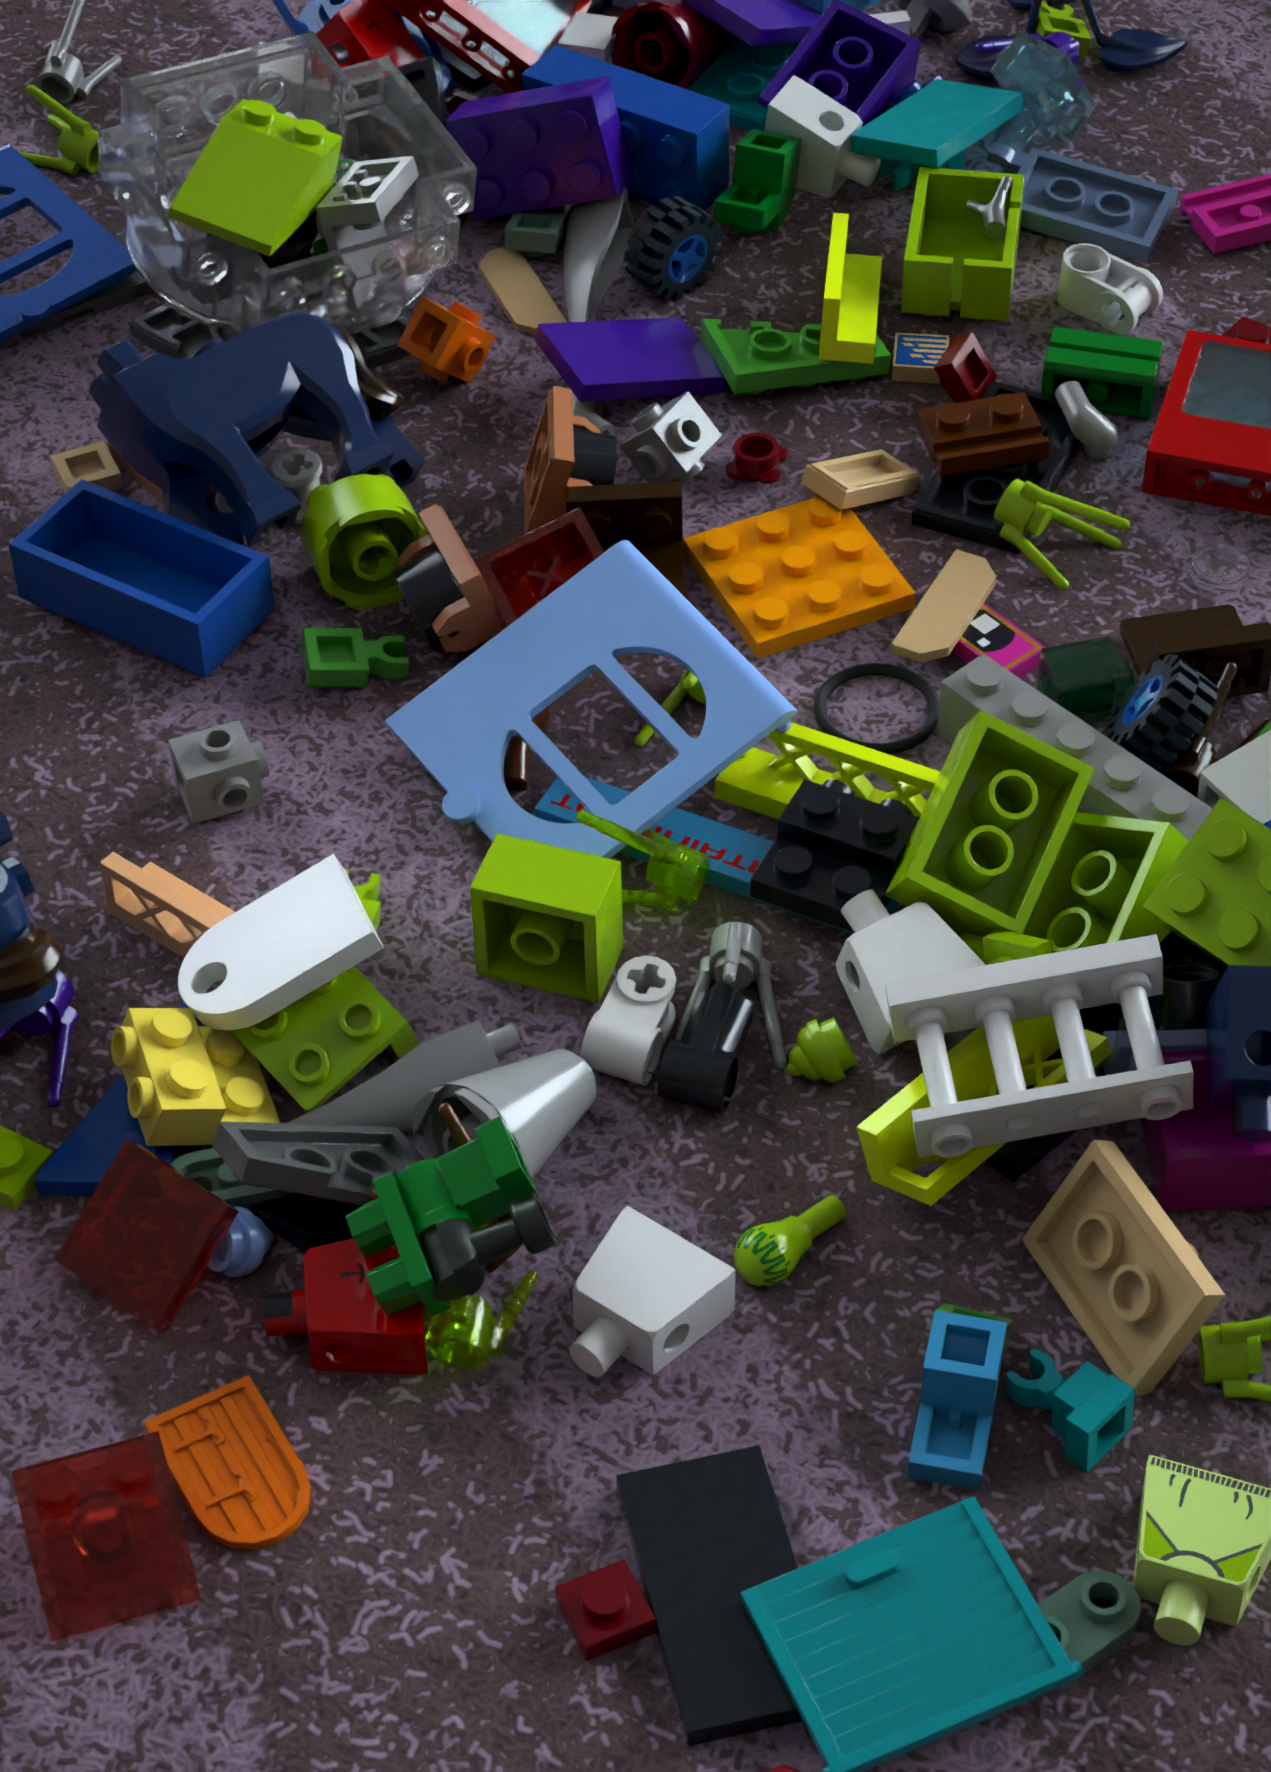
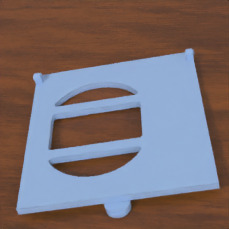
M623 540L613 545L385 720V723L447 792L442 802V809L448 819L458 822L460 825L473 822L491 843L498 833L610 859L775 729L780 734L787 732L792 725L790 718L798 710L628 540ZM630 653L656 654L670 658L692 672L703 687L706 698V716L699 737L691 738L615 658L619 655ZM594 671L600 672L678 754L673 761L615 805L609 804L532 721L533 717ZM513 736H519L593 816L591 821L569 824L546 821L528 813L513 800L506 788L503 770L506 749Z

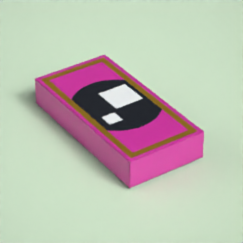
M983 603L951 652L967 664L981 654H984L1017 677L1022 678L1045 663L1047 648Z

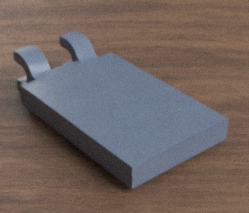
M995 141L988 151L987 161L1000 165L1003 170L991 166L988 171L977 170L1024 175L1020 227L1077 244H1093L1100 246L1110 254L1141 261H1147L1176 204L1179 191L1178 189L1034 147L1031 148L1028 155L1015 152L1011 147Z

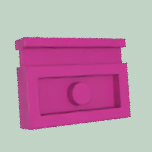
M1271 173L1181 195L1179 213L1182 217L1189 216L1191 219L1190 226L1213 254L1271 240Z

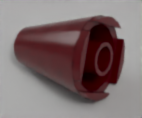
M681 0L640 2L623 11L613 25L611 36L616 34V50L611 52L612 63L616 66L687 89L728 45L734 35L688 7Z

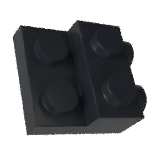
M804 779L778 819V838L750 879V897L854 932L841 913L842 907L854 896L872 889L886 908L890 898L886 897L885 893L920 817L914 816L904 803L895 799H885L878 804L857 797L850 787L838 780H826L821 785Z

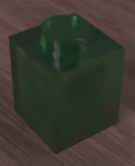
M1110 636L1052 646L1040 650L1037 690L1087 724L1109 721L1116 716L1117 713L1114 711L1119 702L1126 700L1128 695L1125 693L1131 685L1135 687L1131 663L1127 658L1121 659Z

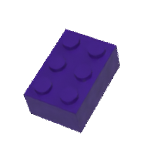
M609 76L464 101L446 120L473 220L618 197L634 176Z

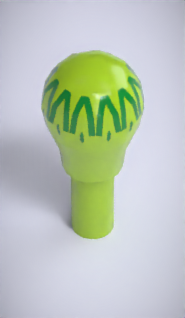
M829 1195L798 1217L789 1216L783 1220L760 1224L745 1231L738 1238L733 1252L734 1265L740 1276L749 1284L769 1288L785 1281L793 1272L801 1256L811 1248L812 1240L845 1218L846 1210L843 1203L836 1196Z

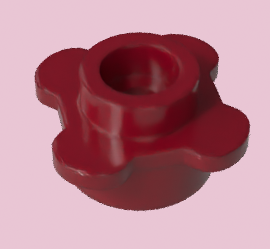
M745 434L739 437L732 447L734 458L732 462L726 464V474L735 480L745 478L750 481H760L763 484L775 483L780 479V470L778 468L780 463L787 459V451L778 444L775 438L768 434Z

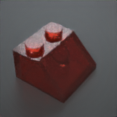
M159 1431L11 1470L52 1641L201 1600Z

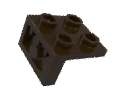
M681 481L565 487L570 578L616 543L628 540L689 601L683 548Z
M1232 605L1123 619L1120 622L1119 632L1138 677L1145 670L1150 672L1152 664L1157 660L1163 661L1166 655L1172 654L1174 656L1176 654L1215 685L1220 679L1226 664L1234 662L1237 665V671L1226 698L1268 692L1271 677V625L1269 622L1243 626Z

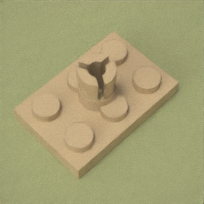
M1092 1140L1022 1238L1029 1252L1115 1377L1135 1389L1134 1396H1144L1154 1390L1225 1297V1293L1198 1258L1199 1254L1196 1248L1184 1239L1114 1141Z

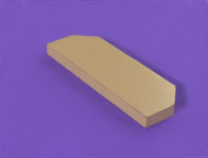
M504 247L488 251L478 265L479 272L516 330L536 335L538 324L567 322L521 251L504 249Z
M956 549L891 643V653L920 663L949 656L996 585V575L986 558Z

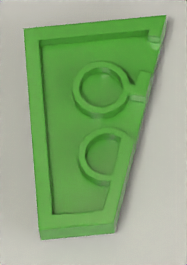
M702 318L700 337L734 394H760L765 390L793 386L808 388L817 383L839 380L859 381L869 376L889 374L891 354L877 333L874 363L866 364L819 360L821 324H806L801 328L800 333L772 329L771 322L751 321L750 330L721 329V319Z

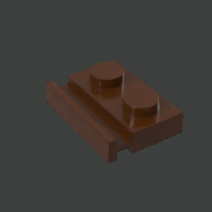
M1025 392L1000 394L995 397L959 403H945L941 406L917 410V429L932 461H936L938 464V474L940 477L1048 459L1050 441L1047 436L1043 437L1041 433L1042 425Z

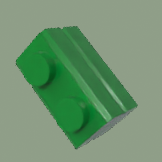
M1054 327L1044 361L1041 393L1055 397V392L1060 385L1068 381H1077L1080 383L1090 404L1099 412L1150 419L1159 383L1163 342Z

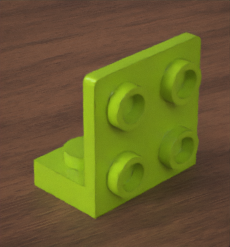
M355 966L267 1019L246 1028L230 1030L307 1113L321 1107L386 1048L400 1059L417 1045L421 1044L408 1021Z

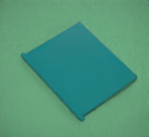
M975 1496L740 1592L741 1601L826 1765L825 1768L821 1769V1772H864L1077 1680V1677L1084 1674L1082 1665L1078 1660L1073 1662L1069 1660Z

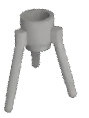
M85 0L73 1L59 42L55 40L51 43L44 69L37 79L36 87L58 103L68 104L75 95L86 99L91 89L122 63L121 56L116 55L87 78H84L83 67L79 59L67 53Z
M728 922L721 924L714 930L711 937L710 955L700 960L699 976L680 1021L675 1040L680 1041L700 990H708L712 981L734 986L739 990L748 987L753 981L757 983L774 1065L778 1069H783L787 1065V1059L771 984L772 963L762 958V936L752 925L743 922Z

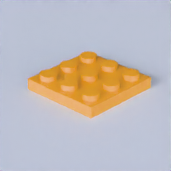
M821 496L683 538L684 556L757 659L915 608L916 592L852 509L840 510Z

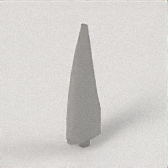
M626 187L618 197L575 203L570 208L563 254V286L569 322L595 321L600 302L619 267L624 262L625 251H628L630 247L627 241L629 235H633L635 229L628 202V189Z
M474 1021L417 1045L374 1077L335 1100L287 1122V1124L397 1127L404 1135L413 1133L412 1120L416 1104L429 1091L442 1084L500 1067L497 1060L498 1057L521 1048L519 1035L513 1024H508L485 1033L480 1021Z

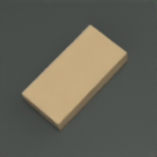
M880 449L806 465L801 483L840 510L910 495L916 491L921 476L895 457Z

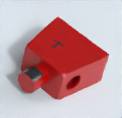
M382 0L352 1L339 10L310 40L311 47L315 51L313 61L316 70L324 77L333 76L339 86L426 58L391 7Z
M353 1238L310 1248L303 1254L305 1290L263 1294L267 1337L308 1333L312 1368L314 1370L413 1375L428 1374L422 1302L386 1315L376 1301L367 1278V1271L400 1257L396 1245L367 1258L360 1252Z

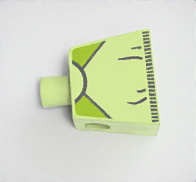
M1149 1454L1140 1502L1133 1586L1140 1599L1160 1604L1154 1622L1156 1633L1171 1643L1192 1645L1199 1640L1205 1618L1232 1626L1237 1625L1271 1560V1489Z

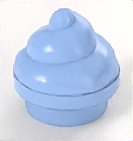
M241 1206L225 1207L218 1211L215 1216L207 1218L203 1223L200 1231V1250L204 1262L211 1270L215 1272L223 1271L229 1277L245 1276L254 1272L261 1265L264 1256L270 1250L274 1235L267 1228L266 1224L249 1209Z

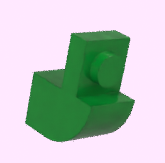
M752 129L736 144L732 185L715 200L713 218L718 220V222L730 224L731 229L742 233H754L759 230L777 232L785 220L792 203L798 176L802 139Z

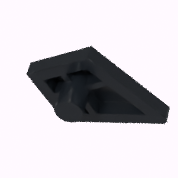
M294 1193L272 1200L252 1203L251 1212L260 1218L267 1228L303 1252H306L313 1247L352 1239L353 1237L345 1216L360 1208L361 1205Z

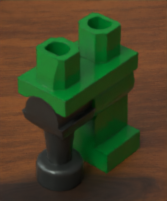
M501 1116L474 1128L477 1139L438 1158L426 1159L411 1164L396 1177L390 1172L373 1180L378 1198L345 1216L352 1237L365 1258L396 1245L400 1257L367 1271V1278L374 1297L386 1315L422 1302L433 1317L452 1308L450 1301L466 1295L471 1297L481 1288L485 1278V1266L523 1244L531 1254L540 1253L557 1245L552 1228L538 1200L540 1198L521 1151ZM509 1212L512 1217L477 1230L474 1229Z

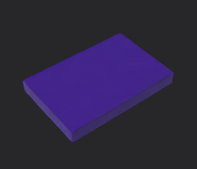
M681 0L688 7L751 46L801 43L822 15L799 0Z
M681 317L538 324L535 342L580 402L675 397L688 391L691 395H709L722 393L726 387L727 381L713 357Z

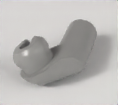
M1068 381L1057 388L1055 397L1071 431L1079 441L1084 443L1083 448L1088 456L1094 459L1108 458L1119 441L1116 426L1090 404L1079 382Z

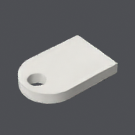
M332 854L207 930L193 944L181 964L178 975V989L183 1001L202 1024L217 1030L242 1029L257 1024L384 949V946L345 869L336 856ZM225 979L217 989L206 993L214 983Z

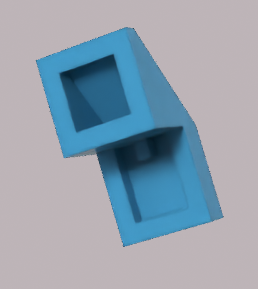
M935 1310L923 1365L921 1400L908 1460V1478L980 1490L992 1428L1007 1322Z

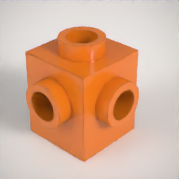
M422 297L397 345L421 359L417 368L429 376L447 383L451 375L469 383L485 363L488 351L496 336L478 325L482 315L469 307L453 300L450 308H446Z

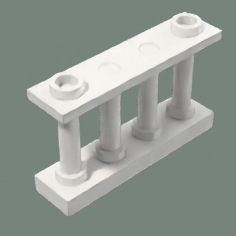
M1157 934L885 983L894 1043L912 1039L917 1041L930 1103L928 1108L911 1110L918 1158L933 1155L955 1157L968 1152L972 1148L1139 1118L1162 1120L1174 1116L1179 1111L1193 1109V1069L1191 1061L1165 1065L1147 998L1163 994V956ZM1118 1003L1121 1005L1137 1070L1096 1077L1079 1010ZM1049 1015L1053 1017L1068 1082L1027 1090L1011 1022ZM981 1027L985 1029L999 1095L958 1102L944 1034Z

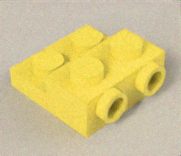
M128 1008L122 1026H117L113 1032L111 1054L114 1064L122 1068L128 1086L127 1100L129 1112L133 1118H138L147 1146L212 1145L220 1121L280 1123L258 1060L230 1030H217L208 1026H198L194 1013L189 1008Z

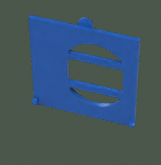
M10 144L0 147V194L7 195L0 199V219L26 206H31L59 231V233L1 262L0 284L69 248H73L70 258L64 267L46 282L23 292L0 296V342L142 269V265L138 257Z

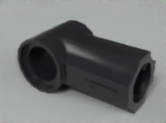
M716 983L713 988L700 990L680 1041L672 1039L666 1047L658 1077L657 1092L660 1098L720 1112L727 1110L729 1102L723 1100L724 1097L731 1098L734 1092L738 1075L739 1054L754 1018V1002L746 999L737 987Z

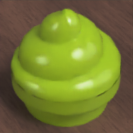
M835 1017L819 1023L815 1018L807 1022L805 1027L799 1031L797 1046L789 1054V1065L786 1069L793 1076L804 1075L812 1081L824 1079L826 1082L834 1084L846 1078L844 1071L857 1065L858 1061Z

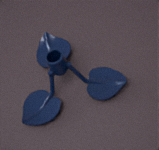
M1007 0L1013 6L1031 9L1026 32L1022 37L1034 34L1042 0ZM1076 0L1045 1L1047 5L1052 6L1054 4H1068ZM1080 0L1096 42L1099 46L1103 47L1099 52V58L1108 66L1122 70L1151 68L1171 59L1187 46V40L1141 29L1118 30L1111 37L1107 36L1101 29L1091 1ZM1004 35L985 36L964 46L959 52L958 58H955V64L968 72L984 77H1013L1031 70L1028 62L1030 50L1026 48L978 53L975 50V46L978 43L1013 38Z

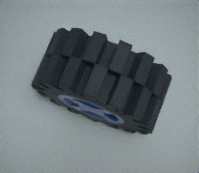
M673 196L672 201L668 198L659 200V209L652 205L646 210L649 218L646 221L638 219L634 226L640 230L637 236L630 234L627 241L633 249L625 251L624 260L629 262L625 268L627 273L632 276L631 279L667 302L670 299L674 302L680 300L683 291L688 295L694 292L695 284L703 287L708 281L704 274L707 270L714 272L718 264L712 261L713 257L721 256L723 249L722 246L717 244L723 240V232L718 229L721 226L718 220L679 196Z
M1172 654L1166 655L1163 661L1159 659L1152 664L1150 672L1145 670L1139 676V683L1135 687L1131 685L1125 694L1128 697L1124 702H1119L1114 711L1117 715L1109 720L1107 727L1110 730L1106 733V737L1156 771H1160L1164 768L1166 762L1170 765L1177 759L1180 749L1185 751L1192 744L1189 739L1194 733L1199 734L1205 726L1201 723L1202 720L1210 717L1214 709L1211 704L1217 700V693L1215 692L1217 687L1176 654L1174 656Z

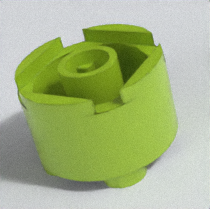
M360 474L342 478L330 485L318 486L311 491L307 498L308 507L301 522L300 537L303 548L324 590L331 597L333 595L337 599L344 601L347 607L361 611L404 599L391 571L399 568L396 560L407 546L428 534L407 496L396 485L395 481L385 474Z

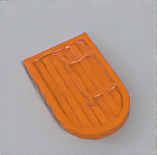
M250 1375L144 1421L145 1430L190 1508L192 1518L197 1521L199 1526L212 1540L234 1549L256 1550L282 1541L297 1530L307 1515L311 1498V1487L304 1464L296 1455Z

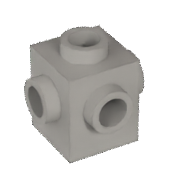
M688 391L661 407L655 402L640 412L630 422L635 430L619 447L647 483L670 482L674 479L675 481H681L682 485L702 470L705 464L700 458L722 435Z
M240 720L168 740L175 785L193 824L264 804L261 778L269 776L268 762L260 741L250 743Z

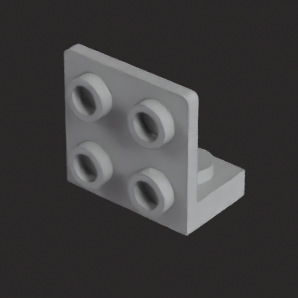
M414 156L355 162L316 207L317 229L320 236L326 240L332 260V278L335 285L341 290L345 305H357L393 260L383 222L386 215L397 202L403 199L405 192L419 177Z

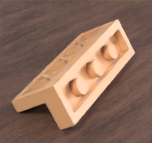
M112 852L100 862L109 913L185 958L193 944L207 930L235 913L232 909L152 862L140 868L115 852Z

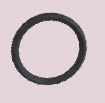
M867 663L845 668L826 680L815 696L813 710L816 722L823 733L886 754H895L912 749L923 743L935 731L938 725L939 698L930 683L909 669L892 664ZM864 675H888L900 678L915 686L925 697L929 710L924 725L911 736L890 743H868L852 739L842 734L833 726L826 712L827 700L833 690L849 679Z

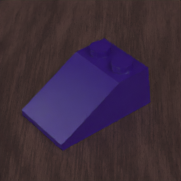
M833 0L761 93L758 104L768 108V104L794 75L859 115L863 122V127L896 105L893 96L915 79L921 41L840 0Z

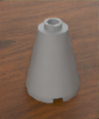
M555 1049L442 1084L429 1091L416 1104L412 1120L413 1134L416 1135L420 1131L423 1132L428 1151L423 1153L422 1156L425 1160L431 1159L434 1155L442 1156L458 1148L449 1132L450 1130L439 1114L438 1109L442 1103H448L452 1106L472 1140L478 1138L474 1128L501 1116L516 1141L530 1176L533 1178L594 1103L596 1098L594 1073L590 1065L575 1053L566 1049Z

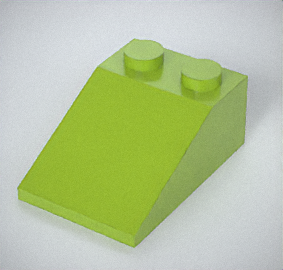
M243 99L219 122L171 203L167 217L270 257L316 210L319 203L332 190L343 137L327 131L325 126L317 121L310 119L298 120L276 112V109L267 102Z
M1076 812L1023 934L1050 940L1051 953L1157 934L1160 943L1171 930L1166 928L1142 906L1189 841L1170 822Z

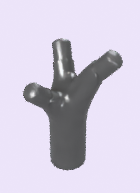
M1009 176L1002 177L992 200L988 204L983 205L973 200H969L966 203L967 210L976 213L983 219L985 235L992 241L1002 239L1006 233L1005 205L1008 190L1012 183V178Z

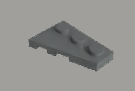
M220 1121L212 1144L241 1183L361 1206L372 1201L370 1193L375 1189L373 1180L390 1172L396 1177L411 1164L425 1160L397 1127Z

